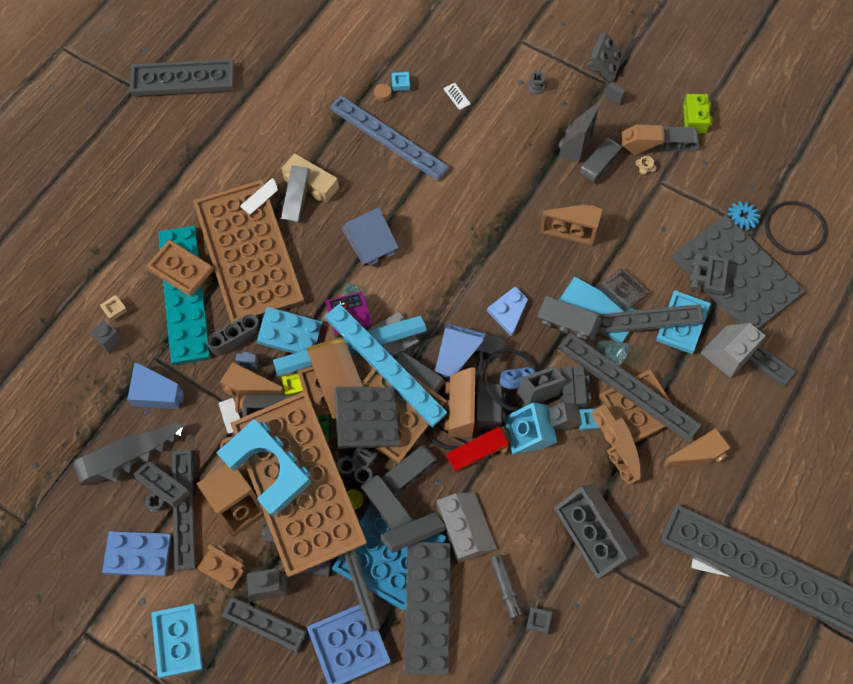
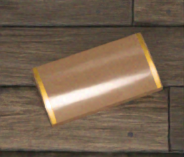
M345 339L327 341L306 348L334 424L336 423L334 388L363 387Z

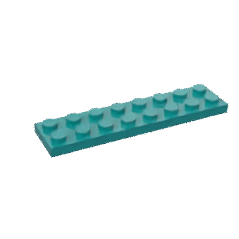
M195 226L158 231L160 249L168 240H171L199 258ZM163 280L172 366L210 360L202 284L190 297Z

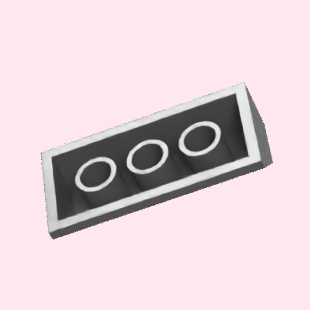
M594 483L581 486L554 507L597 580L639 555Z

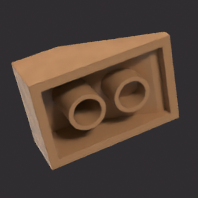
M578 205L543 211L539 233L593 246L602 209L593 205Z

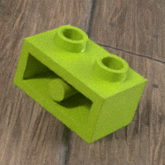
M687 94L683 103L685 127L696 128L698 133H707L709 126L712 125V116L709 115L711 102H708V94Z

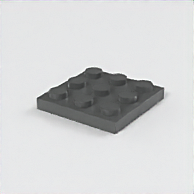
M394 387L334 388L338 448L398 447L400 445Z

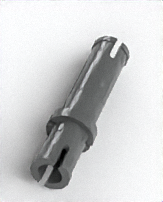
M499 554L491 557L489 560L503 595L501 597L502 602H505L510 619L513 620L515 617L523 616L517 600L518 593L513 589L502 558L503 556Z

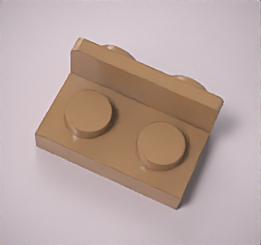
M209 544L207 547L209 551L197 569L233 591L247 570L243 565L244 561L235 555L232 558L226 555L227 551L219 545L213 547Z

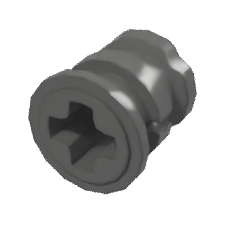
M534 71L531 73L528 90L532 94H541L545 89V74L541 71Z

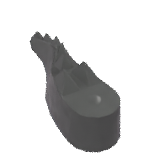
M175 422L153 431L124 437L77 459L73 464L80 484L84 486L93 485L106 479L117 482L122 471L130 472L132 464L139 460L148 462L150 453L155 450L162 452L166 442H173L176 434L181 435L183 425Z

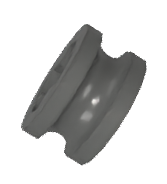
M153 492L147 496L145 504L150 511L158 513L165 508L166 501ZM157 498H159L158 501L160 504L158 506L154 505V507H152V500H157Z

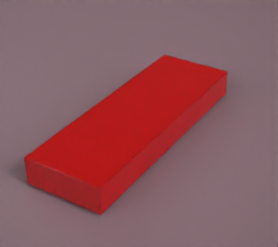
M497 427L446 453L456 473L509 446L500 427Z

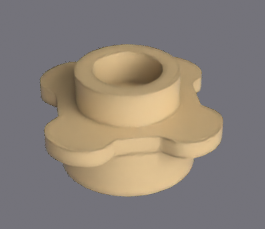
M644 156L636 160V165L639 167L641 174L656 170L654 160L651 157Z

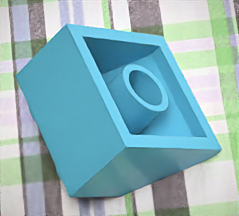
M533 402L505 416V425L509 435L512 454L541 450L557 443L554 427H551L548 405Z

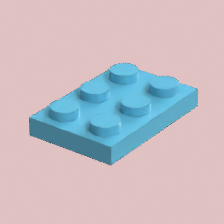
M674 290L668 307L701 304L705 321L711 303ZM703 324L660 328L656 341L693 354Z
M266 307L256 344L290 353L307 350V347L316 345L322 321Z
M190 604L151 612L158 678L162 679L203 670L196 605Z

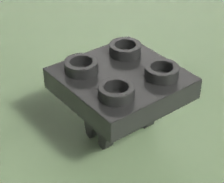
M607 32L600 34L596 47L592 51V61L588 62L587 66L591 67V71H600L605 79L610 82L614 81L623 54Z

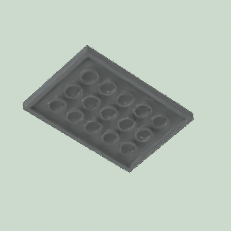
M726 214L673 253L671 257L689 276L693 275L692 262L697 254L703 256L702 261H708L710 255L727 258L728 267L723 295L706 293L738 324L751 323L757 329H760L805 292L786 271ZM702 269L700 275L706 276V270ZM699 284V286L704 290V285Z

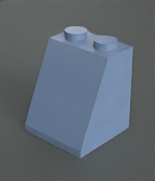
M379 207L346 222L342 227L345 236L363 265L368 263L371 266L379 262L378 258L382 256L388 258L394 255V250L398 248Z

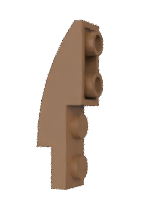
M603 404L594 410L591 415L594 422L604 433L607 442L612 446V448L607 450L610 460L617 466L623 480L630 485L641 478L637 449L623 418L615 420L607 406Z

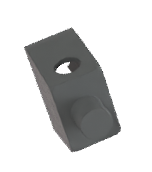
M279 569L248 573L247 590L249 602L288 596L287 575Z

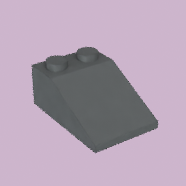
M595 104L577 117L572 125L568 126L565 133L567 135L566 138H562L558 148H561L559 156L577 163L580 162L593 137L600 105Z

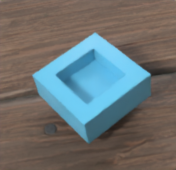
M409 72L392 73L393 91L410 90Z
M596 409L579 410L582 425H579L580 431L600 429L591 415Z

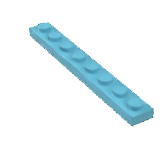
M340 304L325 315V319L394 387L432 428L447 415V412Z

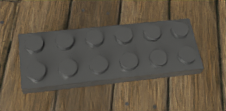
M233 59L131 64L129 91L131 96L232 91L234 89Z
M417 542L407 546L404 674L448 675L450 543Z

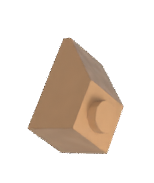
M635 125L622 131V146L634 155L665 142L664 127L660 125Z

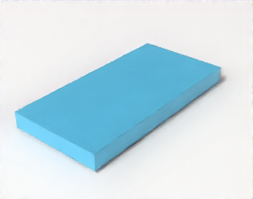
M576 277L573 278L559 301L596 314L637 311ZM629 332L604 335L622 344Z

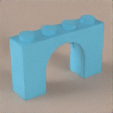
M253 419L216 453L234 471L258 452H271L277 456L280 463L279 476L257 498L268 513L275 517L312 483L309 479L311 474L304 466L299 468L295 464L297 458L290 451L286 453L281 448L284 444L277 436L273 438L268 433L270 428L263 421L259 423L256 419Z

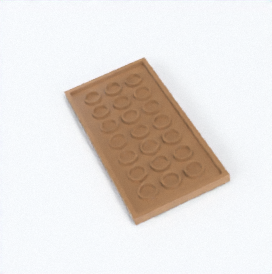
M263 180L193 200L231 323L248 314L255 315L257 318L263 317L266 307L282 311L305 303L269 198L251 214H248L240 207L264 186Z
M306 391L230 423L234 435H237L253 419H256L259 423L263 421L270 428L268 432L272 438L277 436L284 444L281 448L286 453L290 451L297 458L295 464L299 468L304 466L311 474L309 479L312 483L275 517L270 515L261 504L289 578L368 544ZM258 452L245 461L256 494L259 497L277 480L280 473L279 460L271 452Z

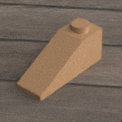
M233 362L220 381L223 391L231 396L234 394L240 395V397L246 394L285 395L283 387Z
M715 428L668 457L663 465L665 468L706 465L714 461L719 463L727 457L726 453L730 447Z

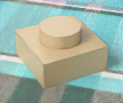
M117 295L100 304L111 322L127 312V309Z

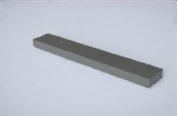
M701 304L598 314L602 321L596 335L701 325L704 323Z
M192 449L173 451L172 478L188 489L190 493L176 508L173 507L174 570L176 572L197 570Z

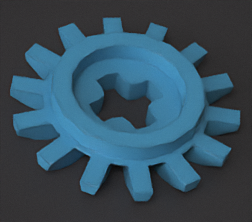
M739 201L738 205L732 204L734 208L728 209L732 213H728L727 216L732 217L731 220L736 225H739L741 230L743 227L749 230V225L755 228L754 222L759 223V220L756 218H760V215L755 214L759 210H752L753 204L748 208V202H745L743 206L741 201ZM741 212L744 214L748 213L747 219L740 217Z

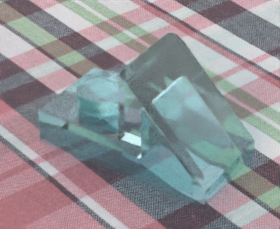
M599 341L594 348L617 366L622 363L631 350L626 343Z

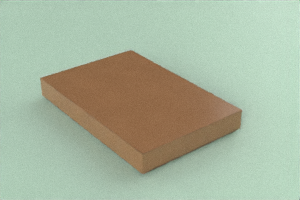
M171 240L167 241L146 266L148 271L190 297L214 270L213 266Z

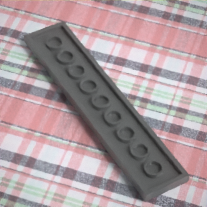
M677 504L674 506L660 538V543L853 635V587Z

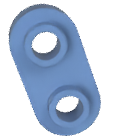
M530 367L506 370L501 373L499 382L508 389L519 388L522 378L536 373V371Z

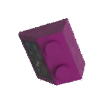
M362 291L325 301L328 313L340 304L364 329L372 327ZM332 326L333 332H334V336H335V337L342 336V335Z

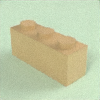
M295 153L281 168L286 182L289 181L292 165L309 168L310 174L306 192L310 193L318 201L322 200L327 203L339 189L338 178Z

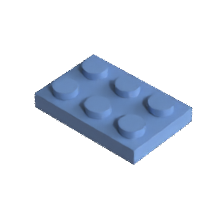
M109 532L102 573L106 575L166 577L172 535Z

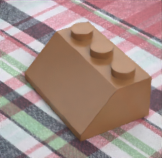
M473 367L451 374L450 382H446V394H449V400L445 403V411L449 412V418H445L444 430H448V437L472 438L475 406V368Z

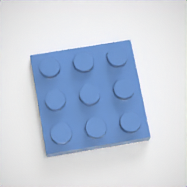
M360 604L307 627L328 684H345L391 663L379 631L370 632L368 630Z

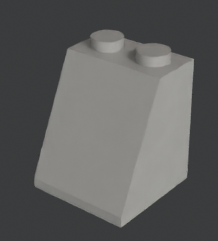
M751 323L725 326L701 351V354L731 378L756 352L765 335Z

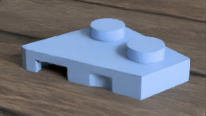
M514 287L489 306L487 312L512 336L528 299Z

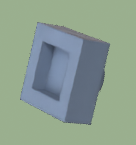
M250 352L236 354L235 361L237 365L245 369H258L259 362L255 354Z

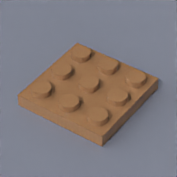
M650 369L634 377L671 403ZM613 388L599 394L600 400L607 406L614 419L623 418L634 443L667 428Z

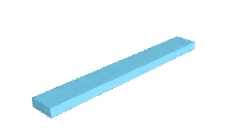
M420 315L367 332L382 345L427 330ZM345 339V342H346V344H347V347H348V349H349L350 354H353V353L358 352V351ZM307 350L273 360L277 376L312 366Z

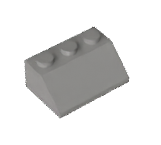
M475 492L456 493L437 500V509L442 522L446 525L445 531L458 564L497 550Z

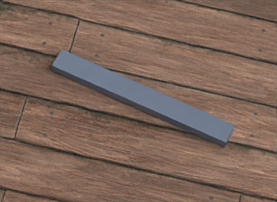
M342 95L330 106L333 112L436 181H439L448 172V165Z

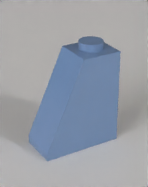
M448 324L445 327L435 372L446 378H450L451 374L457 373L483 342L486 334Z
M134 363L127 399L133 407L179 409L180 402L182 403L184 393L179 385L138 363Z

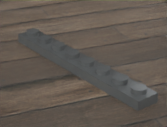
M570 333L559 346L561 352L685 441L689 442L701 426L574 334Z

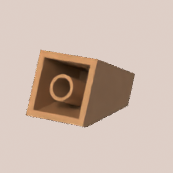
M225 464L197 483L231 536H234L264 515L260 502L238 469L234 471Z

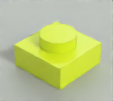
M298 373L282 377L285 395H297L303 392Z

